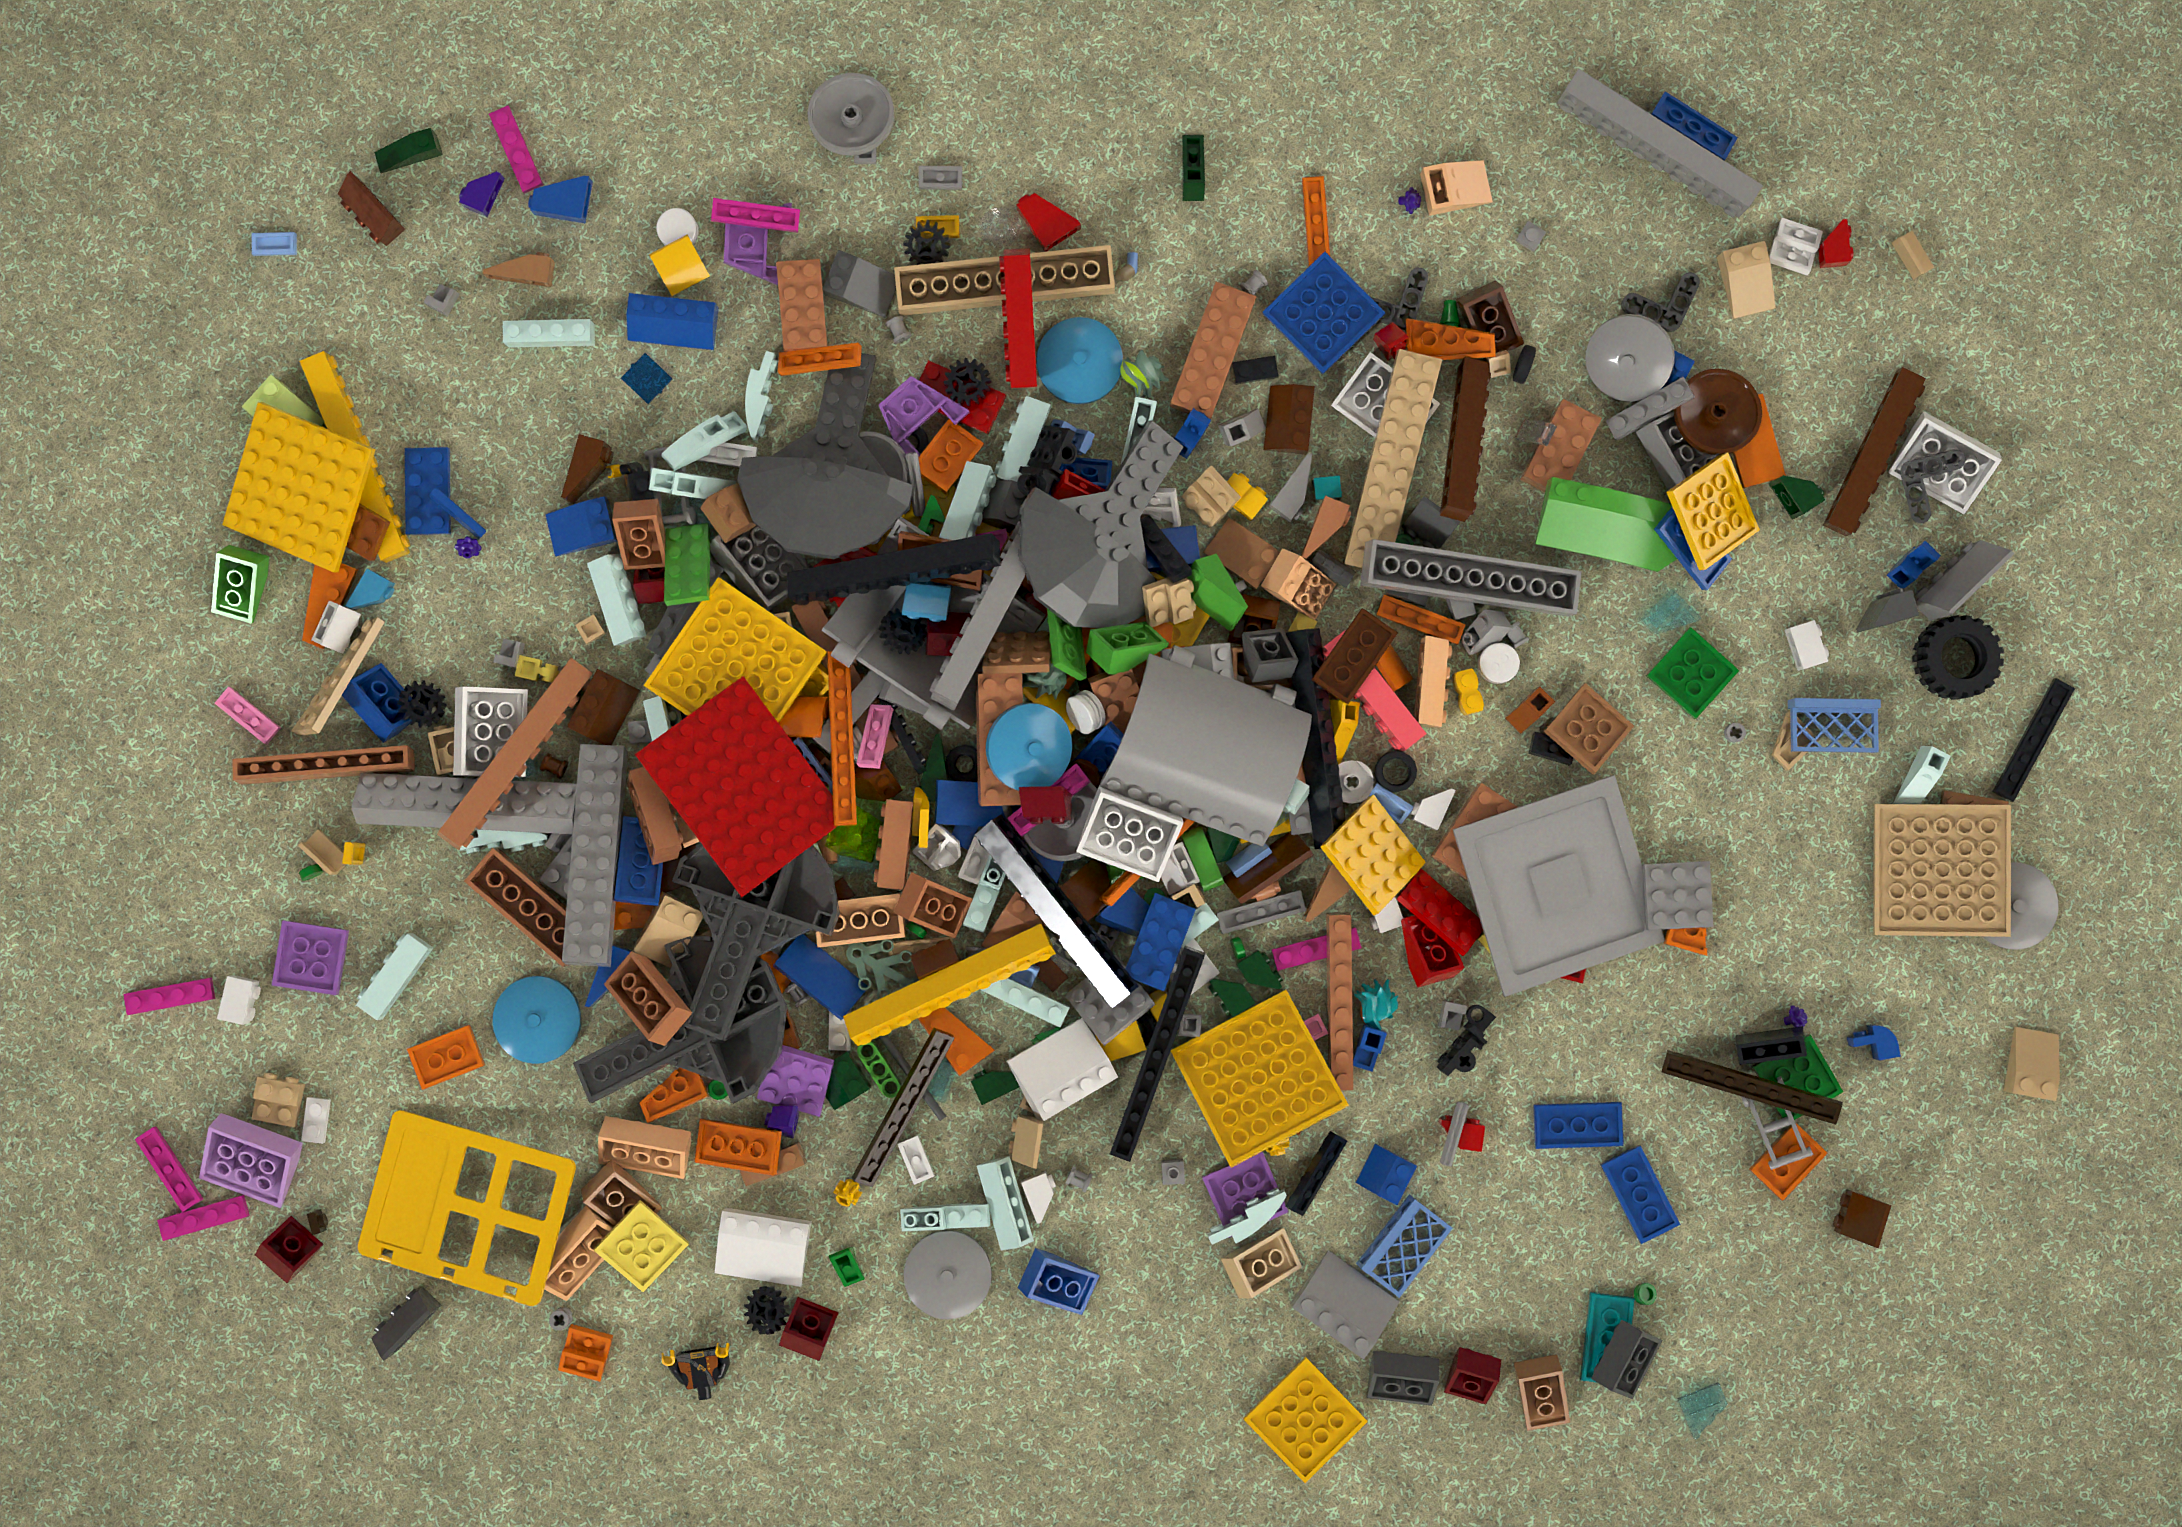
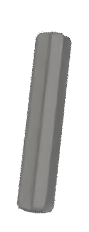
M909 452L905 455L909 484L914 486L912 495L913 514L919 517L923 516L926 508L917 452Z
M1456 1103L1440 1159L1442 1165L1452 1166L1469 1108V1105L1466 1103Z

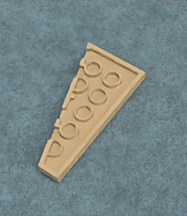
M377 617L365 621L361 628V633L352 642L349 650L332 674L324 679L321 684L322 688L314 696L291 732L298 736L320 733L385 623L383 620Z

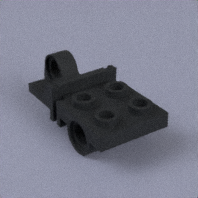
M1044 426L1043 430L1039 433L1036 446L1030 454L1027 464L1030 467L1020 466L1018 470L1022 474L1017 481L1020 492L1028 496L1032 488H1038L1048 494L1053 482H1060L1061 479L1058 476L1064 473L1059 469L1061 464H1071L1077 457V448L1071 443L1075 435L1074 431L1069 428ZM1029 478L1031 486L1029 489H1026L1025 481Z
M1472 1005L1468 1008L1466 1012L1468 1022L1463 1026L1468 1033L1463 1037L1458 1036L1452 1043L1453 1049L1449 1053L1444 1052L1437 1060L1439 1063L1437 1068L1445 1075L1449 1076L1455 1069L1460 1072H1469L1475 1067L1476 1059L1471 1050L1474 1047L1481 1050L1484 1044H1487V1041L1483 1038L1485 1036L1483 1032L1496 1018L1484 1007ZM1474 1009H1480L1483 1012L1481 1020L1474 1021L1472 1019L1471 1013ZM1463 1056L1465 1057V1061L1463 1064L1459 1065L1461 1062L1459 1060V1057Z

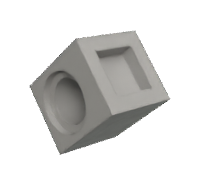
M1183 1159L1161 1160L1163 1185L1185 1184Z

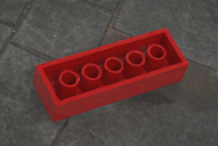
M1030 248L1003 250L1004 256H999L1000 272L1005 273V278H1001V295L1006 294V300H1002V316H1007V321L1003 322L1004 339L1008 338V343H1004L1005 360H1009L1010 364L1005 365L1006 382H1011V388L1037 387Z

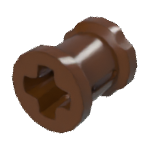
M547 753L541 763L540 770L551 772L557 775L558 779H561L566 772L569 762L566 760L560 761L552 757V754Z

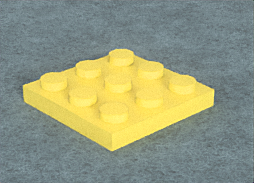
M639 1200L594 1247V1251L644 1292L689 1245V1242Z

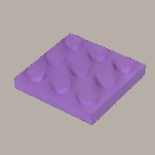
M282 920L272 986L339 995L349 930Z
M782 1045V1053L760 1085L757 1099L781 1106H798L799 1111L820 1117L834 1060Z
M1263 1151L1232 1168L1230 1165H1227L1202 1176L1223 1226L1231 1223L1230 1219L1242 1214L1243 1217L1247 1215L1243 1208L1247 1206V1201L1256 1197L1260 1200L1267 1196V1192L1278 1188ZM1284 1201L1269 1221L1288 1213Z

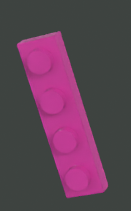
M505 106L489 113L522 192L525 194L543 186L544 184L510 107Z
M713 198L711 221L798 233L800 209Z
M1075 764L1051 786H1063L1074 796L1091 781L1078 764ZM1022 807L1008 817V820L1021 836L1037 825L1030 824V821L1023 817Z
M1356 927L1351 928L1352 951L1361 949ZM1324 935L1271 949L1277 971L1327 958V936Z
M212 978L123 994L127 1015L216 999Z
M156 1126L135 1139L182 1212L187 1211L203 1200L198 1189Z
M241 1195L161 1218L157 1222L162 1240L165 1241L250 1215L245 1197Z

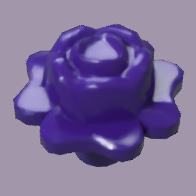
M1410 187L1406 191L1405 196L1399 197L1398 203L1399 205H1405L1406 211L1409 214H1413L1421 206L1422 199L1417 190Z
M466 536L464 539H457V544L454 545L459 556L467 559L472 556H478L479 551L482 549L478 544V540L472 539L469 536Z
M1792 1005L1790 1006L1789 1016L1784 1017V1023L1787 1026L1791 1024L1794 1027L1803 1026L1804 1029L1808 1017L1803 1009Z

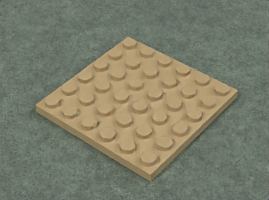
M1874 804L1873 935L2011 937V805Z

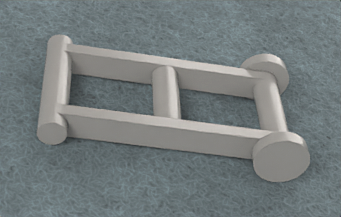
M668 447L644 452L645 458L649 459L650 472L651 467L658 468L657 458L662 457V453ZM686 467L678 469V472L686 473ZM653 491L654 498L659 501L664 525L687 521L689 524L696 523V511L692 506L690 507L689 497L681 496L683 513L663 516L660 491Z
M1777 1077V1083L1784 1084L1782 1077ZM1741 1097L1745 1108L1750 1106L1772 1159L1768 1161L1771 1170L1813 1155L1811 1148L1805 1147L1791 1111L1785 1110L1787 1113L1785 1118L1762 1125L1753 1100ZM1792 1125L1801 1150L1776 1158L1766 1134Z

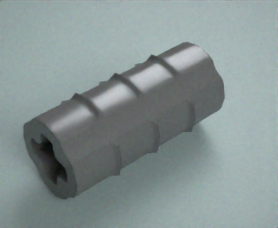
M1321 549L1318 550L1310 563L1324 575L1347 588L1356 573L1348 565L1341 563L1339 559L1333 558Z

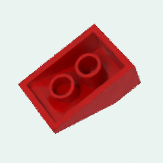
M1415 915L1401 920L1408 966L1417 988L1454 978L1465 968L1459 953Z

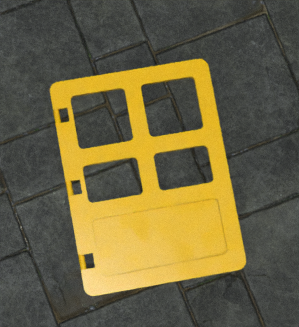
M396 1111L392 1115L358 1242V1251L366 1257L451 1281L455 1284L501 1298H507L521 1304L535 1306L541 1302L576 1164L570 1158L408 1111ZM467 1147H473L496 1155V1162L485 1202L456 1194V1187ZM514 1160L556 1172L557 1177L545 1220L513 1212L502 1207L503 1196ZM451 1211L479 1219V1226L467 1267L439 1258V1251ZM497 1224L539 1237L540 1241L528 1285L485 1272V1265ZM384 1248L393 1251L392 1258L382 1255ZM445 1267L455 1269L454 1276L444 1274ZM507 1285L517 1288L516 1295L506 1292Z

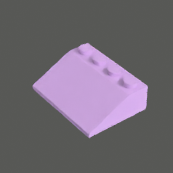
M220 1113L208 1127L199 1178L281 1208L298 1165L303 1143Z

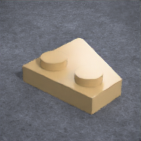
M1790 710L1785 714L1771 754L1786 771L1790 770L1807 753L1791 752ZM1797 717V722L1803 727L1805 724ZM1807 727L1805 730L1814 738L1815 735ZM1803 733L1797 737V747H1805L1810 742Z

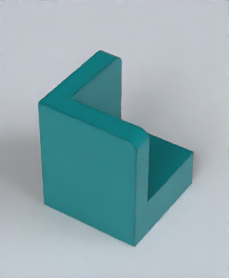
M1340 475L1319 477L1312 480L1316 500H1322L1325 496L1335 500L1342 498Z

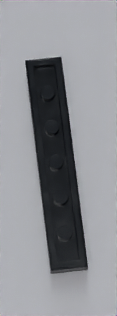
M2057 678L2052 680L1994 787L1993 793L2010 802L2015 801L2074 692V687Z

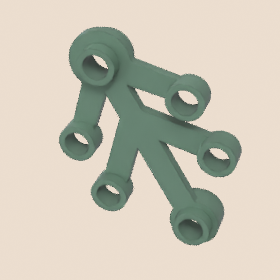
M885 939L881 943L867 947L862 943H853L848 947L846 956L851 963L856 964L859 976L858 986L860 989L868 990L872 985L870 978L867 977L864 963L873 968L878 987V999L881 998L880 992L883 990L887 991L888 995L890 994L886 987L884 975L905 987L919 981L918 978L909 979L888 967L901 962L909 963L911 958L908 961L902 959V954L905 952L909 953L910 956L912 955L909 950H904L900 954L878 960L870 956V954L880 951H892L894 943L890 939ZM886 941L891 943L889 950L883 948V944ZM856 949L861 951V956L859 958H856L853 955V952ZM863 979L869 981V986L866 988L861 986Z

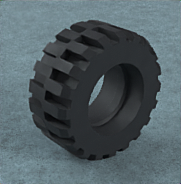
M1956 615L1938 620L1927 626L1926 631L1921 632L1918 636L1920 641L1914 645L1913 650H1916L1917 653L1912 656V662H1917L1918 667L1914 668L1915 675H1921L1922 678L1919 679V682L1922 686L1928 685L1927 690L1932 694L1938 693V697L1944 699L1958 700L1980 695L1985 692V689L1991 688L1995 684L1994 679L1999 678L2001 674L1998 668L2004 666V659H2000V654L2004 653V649L1998 645V641L2001 640L1998 634L1993 635L1991 632L1994 629L1990 625L1984 626L1983 620L1979 618L1973 619L1969 615ZM1953 637L1962 638L1969 643L1975 655L1972 671L1963 678L1954 677L1947 672L1941 659L1944 644Z

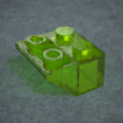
M856 805L857 825L836 827L828 833L825 846L839 855L872 863L879 840L880 825L883 826V822Z

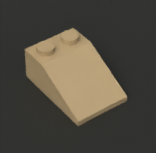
M1765 241L1726 250L1717 256L1733 319L1776 308L1771 263Z
M661 892L659 905L654 906L633 951L671 968L672 963L664 945L689 936L692 939L703 918L701 910L667 893ZM685 939V940H684V942L686 943V945H688V943L690 942V939ZM682 942L671 948L674 953H681L685 950Z
M2014 1027L2004 1091L2056 1101L2060 1081L2059 1035Z
M1018 1114V1118L1013 1119L1011 1132H1015V1139L1010 1141L1008 1154H1012L1013 1161L1037 1169L1044 1121L1036 1119L1035 1116Z
M1280 1228L1250 1242L1221 1258L1238 1297L1252 1299L1302 1268L1284 1228Z

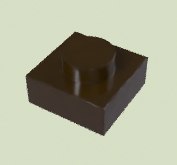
M322 1209L307 1214L312 1235L327 1230L328 1220L326 1214L322 1213Z

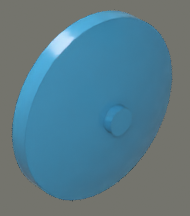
M1075 317L1063 320L1054 325L1044 335L1038 347L1037 369L1039 377L1046 389L1064 402L1088 404L1098 401L1110 393L1121 375L1120 367L1123 361V354L1119 341L1108 327L1094 319Z
M1022 703L1005 710L992 724L986 740V757L991 771L1003 784L1018 791L1019 787H1045L1054 784L1065 772L1072 754V738L1066 722L1051 708L1036 703Z
M531 976L512 983L500 995L494 1008L493 1029L499 1044L510 1056L522 1062L539 1064L561 1057L573 1046L580 1032L581 1011L576 997L567 986L550 977Z

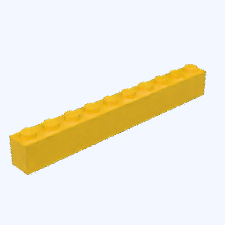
M325 351L300 360L327 429L370 447L366 435H362L360 431L362 423L357 415L354 416L352 411L354 407L353 401L349 395L346 396L343 389L346 387L344 379L341 375L338 376L335 369L338 368V364L334 356H330ZM373 456L360 504L390 521L378 552L380 561L387 563L409 554L408 547L411 545L408 537L401 532L402 522L399 516L393 512L394 502L389 494L386 495L384 490L386 483L381 474L378 475L376 470L378 463Z
M1042 924L1036 925L844 1015L843 1018L850 1038L857 1046L866 1045L872 1039L887 1035L900 1026H907L911 1021L919 1017H926L934 1010L945 1008L958 999L967 998L971 993L979 989H986L992 983L1005 980L1018 971L1027 970L1031 965L1039 961L1048 960L1052 955L1056 954L1048 932Z

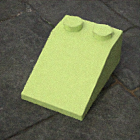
M270 375L242 405V408L253 417L257 403L263 402L321 427L325 424L320 415L273 375Z

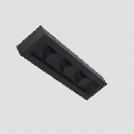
M1151 516L1140 519L1144 546L1170 581L1175 583L1191 576L1192 569Z
M878 698L881 705H891L893 708L891 724L916 772L919 775L924 773L926 769L923 764L927 762L922 752L916 751L914 746L917 742L912 733L907 734L905 727L908 725L902 714L897 715L895 709L898 706Z
M1332 1131L1328 1133L1285 1207L1304 1216L1348 1142L1346 1139Z

